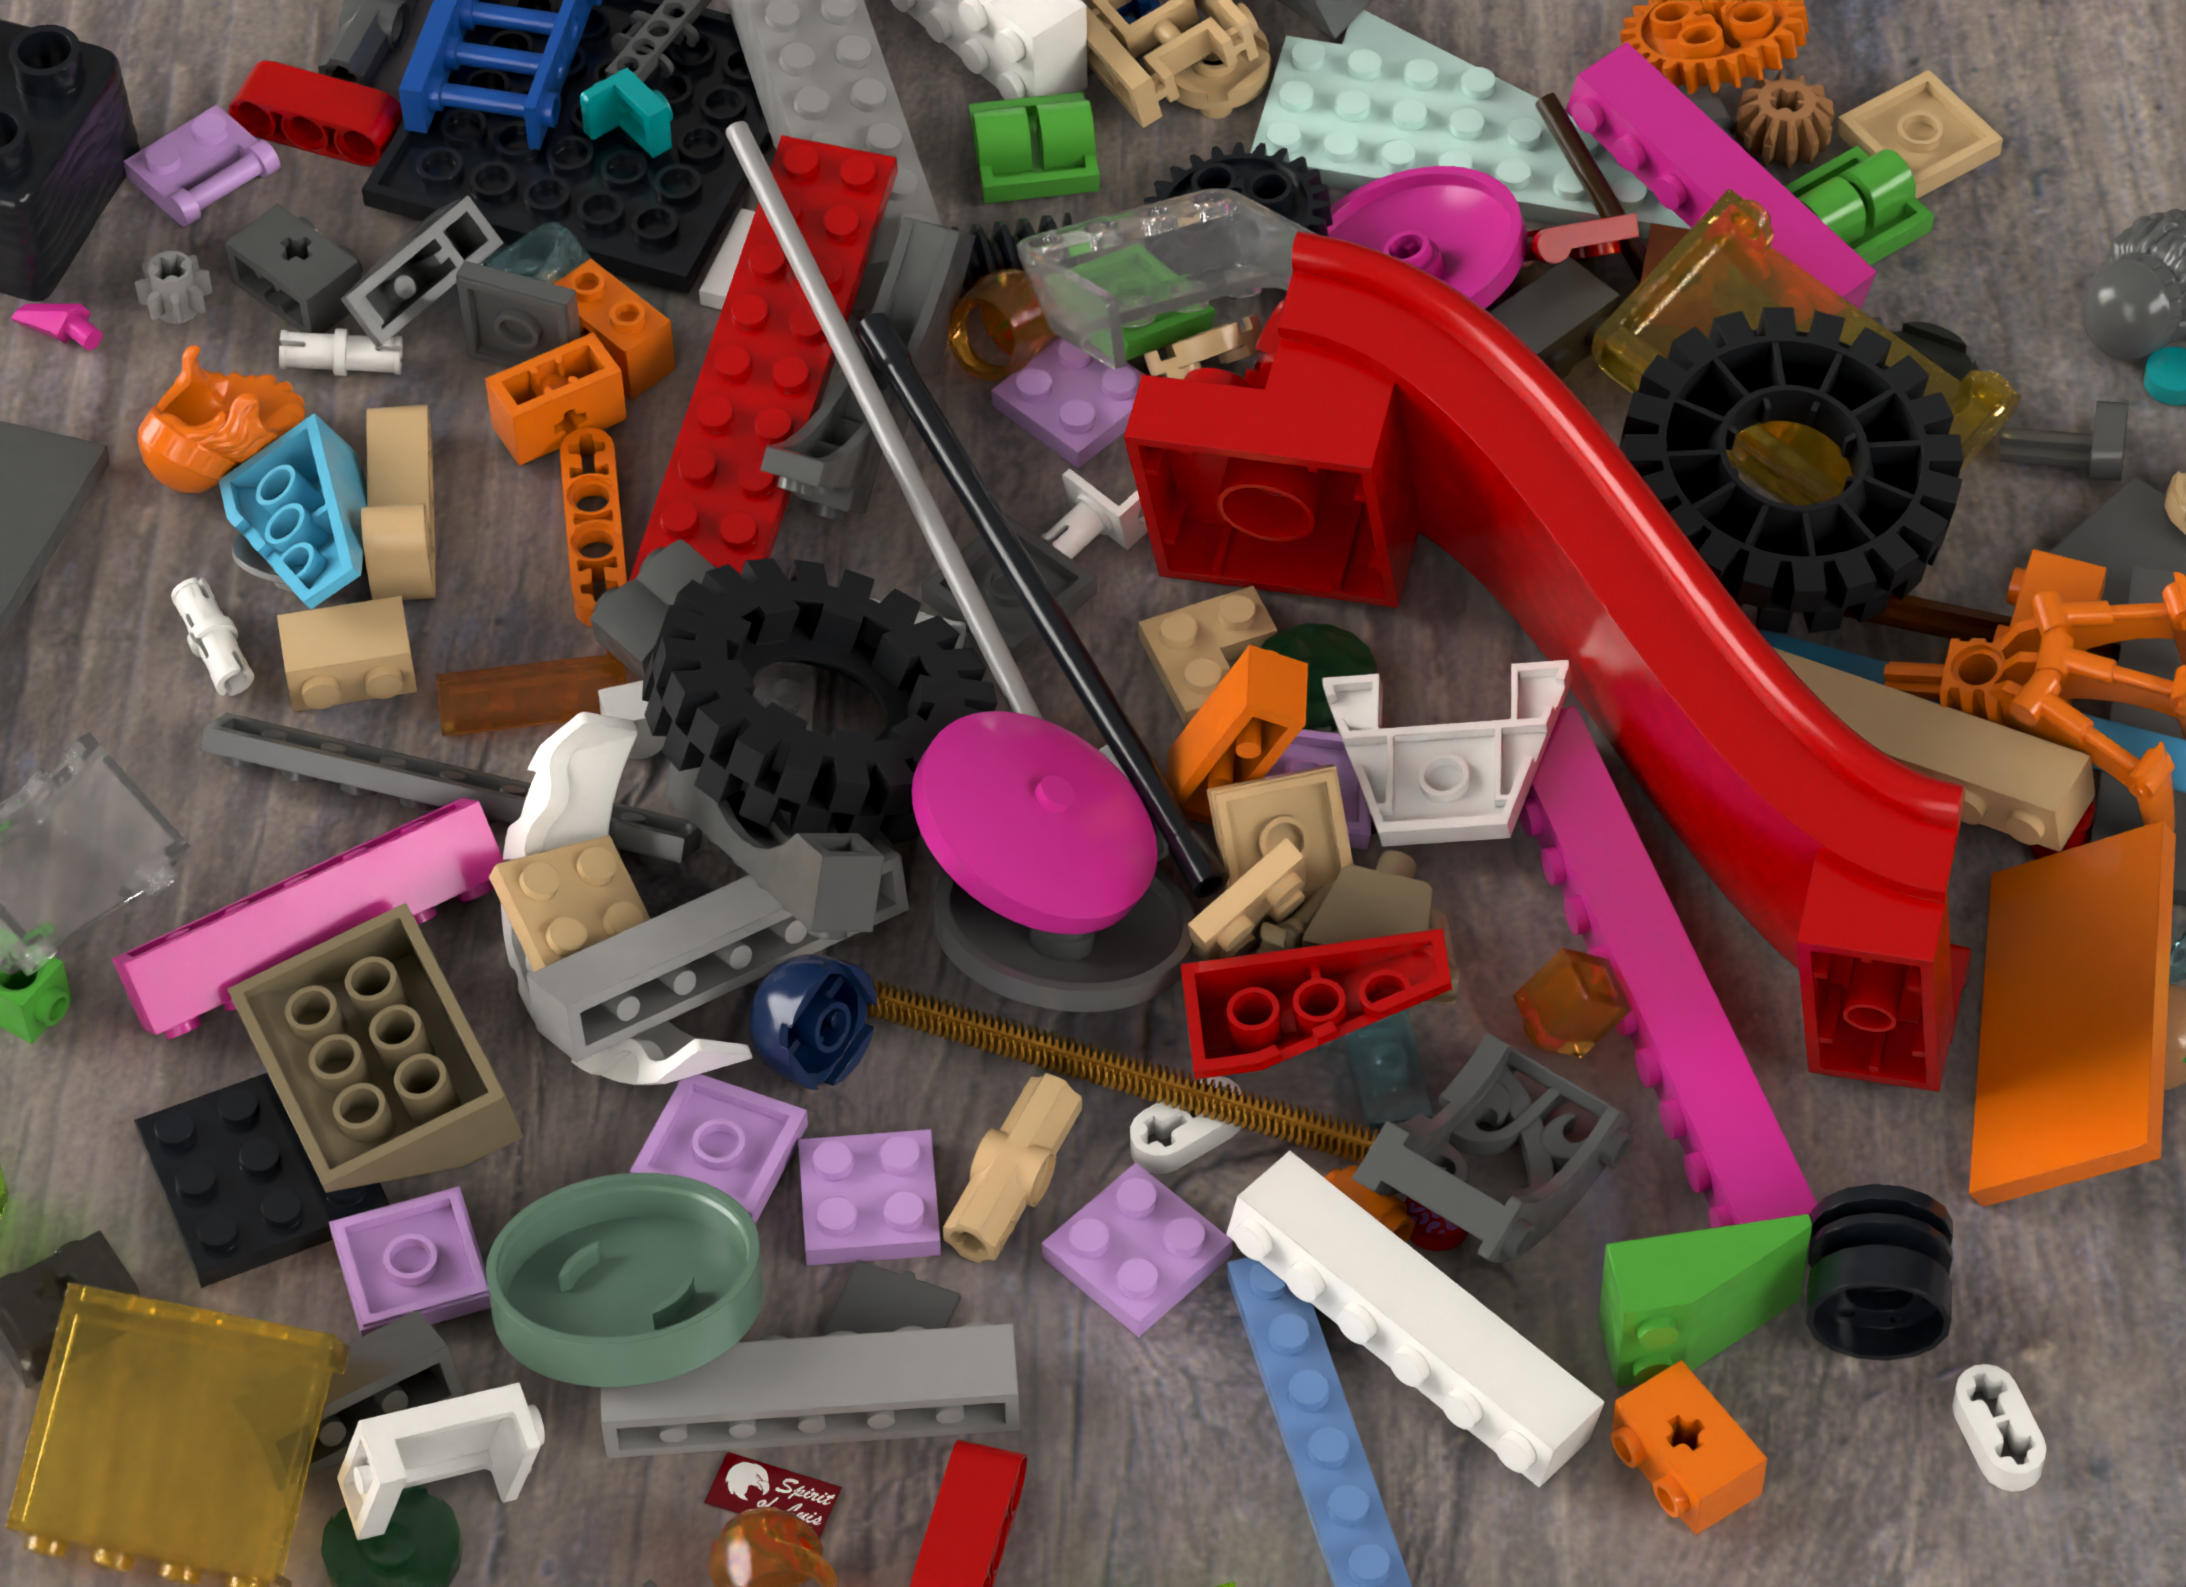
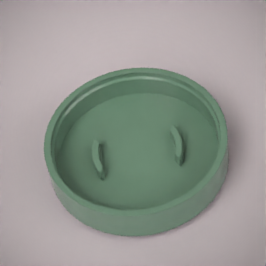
M623 1173L597 1177L571 1184L538 1199L519 1212L505 1225L491 1246L486 1265V1278L493 1324L496 1334L506 1350L520 1363L539 1374L558 1381L591 1387H627L654 1383L683 1375L713 1361L727 1352L749 1331L761 1311L765 1294L759 1235L753 1219L745 1208L730 1195L709 1184L687 1177L662 1173Z

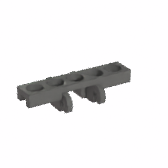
M664 0L653 15L640 10L634 11L630 15L632 27L626 34L615 33L611 38V45L619 55L605 70L606 79L628 68L632 63L633 68L637 69L633 73L642 82L649 75L654 76L658 72L659 66L661 67V75L668 78L673 73L674 66L671 60L662 52L671 42L680 45L684 41L685 35L687 37V45L695 47L700 37L692 24L712 0ZM677 9L685 12L679 18L672 16ZM644 45H650L654 48V50L645 47Z

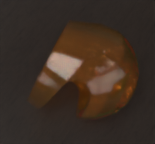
M998 269L980 278L955 305L950 314L947 339L957 363L971 376L986 381L1006 378L1011 374L1021 371L1032 359L1043 352L1060 333L1062 311L1057 295L1046 280L1028 270ZM975 306H979L981 320L991 339L1001 350L1012 357L1009 365L998 366L988 363L979 357L972 348L966 332V318Z
M763 1506L744 1511L726 1523L711 1547L708 1570L713 1587H798L809 1578L817 1581L822 1587H839L838 1577L834 1569L822 1558L823 1546L815 1531L807 1522L795 1514L780 1508Z

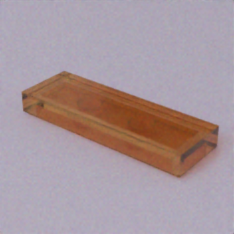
M613 654L436 674L442 737L569 722L581 712L601 714L598 690L627 684L625 665Z

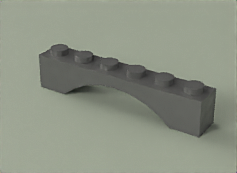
M670 761L665 797L686 816L688 821L694 823L709 837L710 842L718 845L730 856L735 865L744 869L757 882L760 888L772 895L785 911L791 913L807 928L808 933L822 939L840 940L847 937V932H873L884 855L860 834L796 833L794 836H790V826L785 821L780 809L767 828L738 815L746 793L740 790L718 803L694 786L700 767L679 772Z

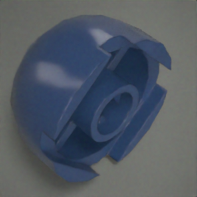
M805 954L792 957L778 964L761 982L754 994L749 1015L750 1039L762 1062L786 1080L809 1090H819L816 1086L823 1082L832 1086L842 1082L859 1064L872 1038L874 1027L865 1024L867 1003L877 1007V994L870 976L857 965L824 955Z

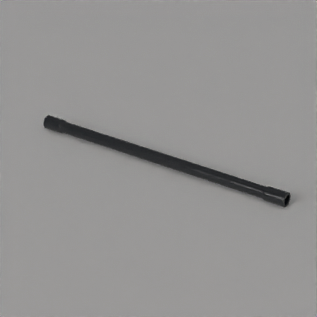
M873 313L865 317L858 323L855 329L856 336L877 371L887 379L1125 775L1142 799L1148 813L1168 844L1169 854L1192 892L1199 898L1218 892L1227 883L1228 874L1203 833L1193 825L914 367L911 361V354L885 313Z

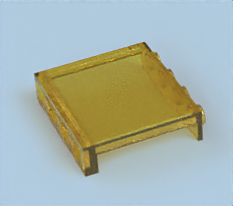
M68 1283L5 1528L26 1539L24 1550L49 1557L65 1559L69 1547L93 1552L90 1563L118 1571L132 1572L134 1561L158 1565V1577L182 1584L198 1586L201 1574L227 1579L225 1587H291L292 1581L282 1576L332 1372L344 1374L350 1347L334 1334Z

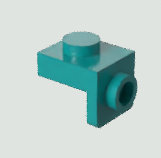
M628 68L595 83L591 88L581 93L580 103L583 129L592 140L620 126L653 158L672 148L670 121L673 119V112L669 102L660 91H652Z

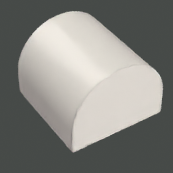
M643 680L598 690L601 715L633 720L636 724L638 736L627 758L631 760L645 759L655 755L663 748L667 737L652 736L644 716L648 702L642 700Z

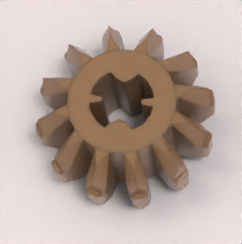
M1779 71L1774 81L1765 78L1761 81L1756 80L1751 89L1743 90L1742 97L1738 101L1735 120L1737 140L1743 142L1745 151L1752 157L1762 155L1765 167L1774 161L1783 162L1789 170L1796 160L1812 164L1818 152L1826 151L1827 145L1831 141L1835 116L1833 101L1826 98L1823 85L1807 86L1804 74L1795 80L1786 79Z

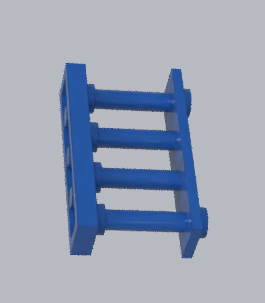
M433 0L399 87L404 129L428 133L435 112L443 111L445 106L525 118L528 148L540 150L548 127L555 128L558 123L561 109L560 93L593 5L600 6L603 0H563L559 13L485 3L479 0ZM476 25L550 35L544 53L464 42L467 29L474 30ZM461 65L535 76L528 94L448 83L451 70H459Z

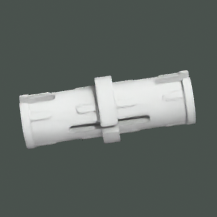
M336 328L335 334L281 330L280 343H282V346H279L280 369L333 370L334 376L342 377L347 376V371L381 372L401 375L402 362H400V359L403 356L402 336L391 337L382 346L376 347L368 336L349 335L348 329Z
M196 577L184 580L173 589L171 598L188 628L187 641L192 653L201 657L210 673L215 689L220 695L224 696L228 692L229 696H233L243 692L253 683L254 673L245 657H243L236 641L238 631L233 620L223 615L206 579L200 578L199 582Z

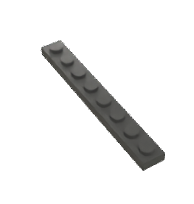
M226 713L203 726L200 751L221 755V761L226 765L237 768H256L259 765L281 769L280 775L283 778L297 782H314L318 778L340 783L339 788L341 791L357 796H373L377 792L399 797L401 805L417 810H432L437 808V806L443 807L461 798L477 800L480 802L488 824L495 823L497 820L512 824L517 821L521 816L531 783L231 713ZM613 802L608 835L611 836L616 849L640 853V860L647 864L669 867L682 863L700 848L703 831L687 819Z

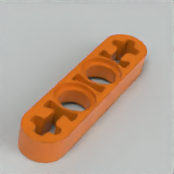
M584 427L567 434L561 442L559 451L573 606L577 619L584 625L592 627L590 617L593 615L594 607L597 601H594L593 581L605 580L607 591L612 587H621L627 583L614 443L605 431ZM594 454L595 473H583L582 455ZM589 496H600L608 501L605 507L593 512L581 510L576 506L580 500ZM594 542H603L613 548L609 554L600 558H589L580 553L583 547Z

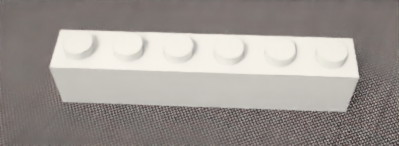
M1288 1151L1237 1196L1226 1235L1235 1241L1241 1252L1250 1259L1261 1262L1282 1279L1296 1297L1313 1304L1334 1321L1348 1339L1365 1346L1386 1363L1401 1382L1415 1387L1438 1405L1453 1424L1461 1429L1470 1431L1497 1453L1499 1459L1509 1469L1522 1473L1540 1488L1590 1440L1605 1401L1293 1152Z

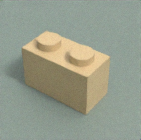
M402 595L277 615L285 674L293 712L307 709H325L333 705L376 698L387 699L396 695L417 692Z

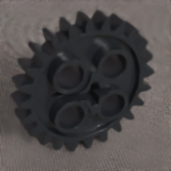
M1237 142L1232 154L1224 155L1218 146H1214L1211 151L1212 159L1204 161L1199 156L1192 154L1190 155L1192 168L1185 170L1177 166L1170 167L1173 182L1156 180L1154 186L1157 196L1145 197L1146 213L1140 215L1143 231L1141 234L1145 252L1176 278L1182 279V282L1192 291L1201 284L1204 285L1206 296L1210 299L1215 296L1220 288H1228L1230 298L1236 299L1241 287L1249 286L1256 296L1261 295V282L1270 280L1278 287L1284 286L1282 273L1286 270L1293 273L1292 248L1296 233L1300 231L1329 237L1327 227L1333 225L1328 188L1326 184H1322L1319 170L1308 171L1306 158L1303 156L1290 162L1288 150L1284 147L1272 156H1268L1265 143H1260L1253 153H1245L1242 143Z

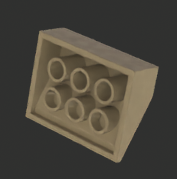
M407 903L397 906L227 988L326 1193L464 1167L523 1138L508 1099Z

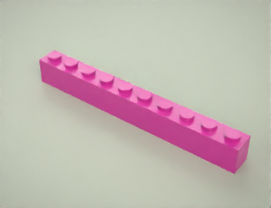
M1576 705L1563 708L1559 713L1520 812V822L1525 834L1528 837L1536 836L1542 849V868L1548 883L1551 886L1559 885L1565 898V917L1571 932L1575 936L1582 934L1587 944L1588 965L1595 983L1598 986L1605 984L1612 998L1611 1012L1617 1031L1622 1037L1629 1035L1636 1049V1068L1642 1084L1646 1088L1654 1087L1660 1100V1119L1664 1131L1670 1140L1678 1139L1685 1153L1684 1168L1688 1182L1695 1193L1703 1192L1710 1206L1709 1221L1711 1228L1809 1214L1811 1219L1812 1210L1817 1206V1202Z

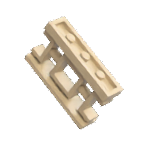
M1087 0V65L1143 128L1163 117L1159 100L1165 97L1171 103L1180 98L1174 75L1213 52L1228 68L1238 63L1236 56L1238 53L1248 63L1259 57L1254 39V34L1259 32V28L1253 14L1242 2L1235 5L1232 0H1167V3L1135 22L1128 24L1116 10L1132 0ZM1197 6L1207 19L1182 33V30L1199 21ZM1161 44L1162 46L1143 56L1146 72L1135 58Z

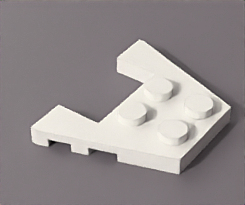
M1569 660L1511 664V718L1506 720L1382 728L1383 686L1379 674L1323 678V689L1382 847L1511 838L1572 683Z

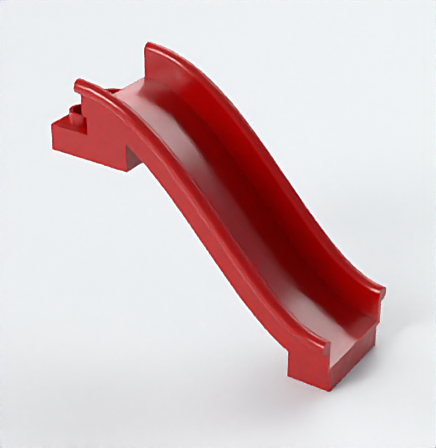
M1298 231L1292 248L1293 273L1277 325L1279 341L1265 389L1253 388L1242 377L1217 368L1195 369L1187 373L1184 379L1143 374L1141 376L1125 430L1124 440L1159 576L1245 588L1254 586L1255 589L1399 608L1418 532L1422 533L1455 558L1488 589L1524 629L1549 661L1569 660L1572 673L1571 691L1599 727L1657 810L1726 898L1765 940L1799 970L1808 1072L1940 1092L1949 1044H1952L1962 991L1963 988H1966L1971 965V948L1950 943L1948 884L1963 815L1965 785L1925 775L1893 759L1860 736L1827 707L1796 675L1760 633L1636 468L1590 411L1555 372L1503 323L1462 292L1406 261L1354 242Z

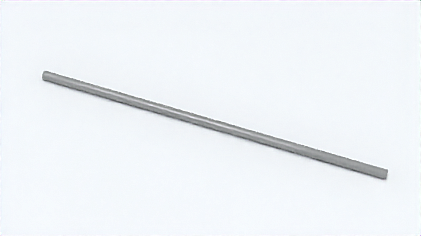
M744 121L731 124L726 129L725 134L1011 712L1043 719L748 124Z

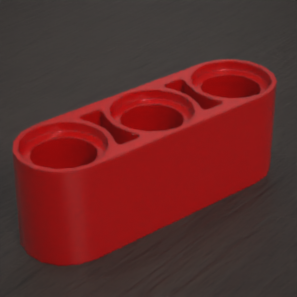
M267 60L260 61L253 67L230 103L228 110L229 115L254 137L367 167L374 166L379 162L403 122L401 104L386 92Z
M960 1439L956 1441L915 1565L910 1587L994 1586L1022 1495L1027 1470V1454Z

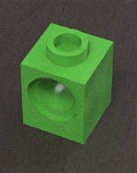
M1 928L0 1027L33 1044L48 1026L51 1027L60 1022L73 1000L64 963L17 935Z

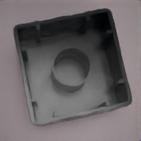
M0 19V293L32 302L44 301L52 294L86 241L96 221L126 178L123 161L140 151L118 58L108 49L79 41L71 30L58 25L29 27Z

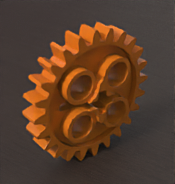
M1648 0L1649 5H1634L1632 7L1634 17L1624 18V30L1620 31L1621 44L1628 42L1674 86L1678 88L1681 85H1686L1688 94H1693L1700 86L1705 85L1709 86L1712 93H1717L1721 83L1727 82L1737 89L1742 85L1741 79L1747 76L1761 81L1764 79L1762 70L1765 68L1780 71L1783 69L1782 59H1795L1798 56L1796 47L1806 45L1805 34L1809 33V24L1804 0Z

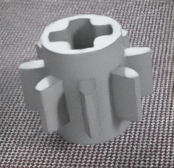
M165 251L154 256L150 262L142 263L145 279L136 281L135 287L139 304L148 305L152 320L160 318L167 323L181 324L193 319L198 312L204 313L206 311L203 296L209 295L213 291L209 271L199 269L197 255L193 254L188 257L179 251Z

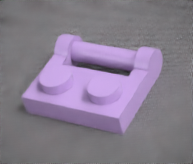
M217 104L123 161L126 177L182 227H187L201 217V210L259 175L262 178H266L281 168L279 157L273 147L264 139L258 141Z

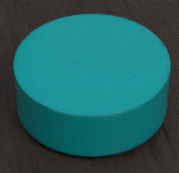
M2164 347L2152 353L2148 358L2143 383L2148 394L2155 400L2167 405H2186V348Z

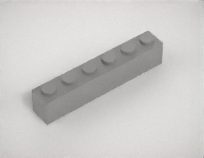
M877 838L873 847L884 855L874 926L909 910L901 855ZM748 875L526 975L536 1029L575 1062H579L768 975L778 964L792 957L805 954L812 955L844 939L828 940L811 935L800 921L791 913L785 911L772 895L760 888L757 882ZM847 932L846 938H849L859 932Z
M980 1321L954 1328L925 1329L918 1326H907L899 1328L894 1332L857 1334L851 1331H836L821 1337L791 1339L772 1335L760 1338L757 1341L737 1342L727 1352L713 1361L688 1373L667 1380L627 1387H600L601 1424L607 1458L1020 1430L1013 1324L994 1325L989 1322Z

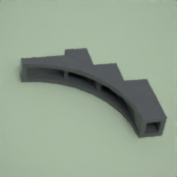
M903 217L891 260L871 314L880 312L888 316L910 352L911 361L920 376L921 373L938 375L976 236L926 221ZM858 341L857 346L904 438L909 416L887 379L877 371L861 342ZM843 372L821 407L798 432L784 442L766 447L760 469L780 476L777 487L792 491V496L811 501L808 512L839 521H844L846 512L866 513L882 456L881 447Z

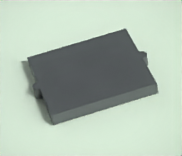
M857 1260L820 1337L836 1331H851L857 1334L894 1332L899 1328L907 1326H918L925 1329L947 1328L961 1300L960 1293L917 1280L912 1271H906L902 1275Z

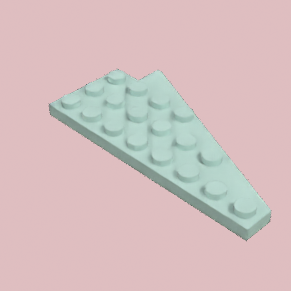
M1365 10L1348 25L1343 44L1293 36L1285 37L1250 153H1253L1260 143L1266 144L1268 156H1272L1283 147L1287 148L1290 162L1299 157H1305L1308 171L1318 169L1322 184H1326L1328 187L1353 191L1379 178L1409 169L1431 166L1464 167L1488 174L1504 184L1514 195L1523 219L1565 225L1601 218L1535 107L1539 98L1495 77L1494 73L1489 69L1476 67ZM1568 114L1625 213H1636L1640 238L1648 239L1651 223L1692 229L1675 212L1664 207L1646 185L1632 172L1622 168L1614 156L1590 133L1581 130L1574 119Z

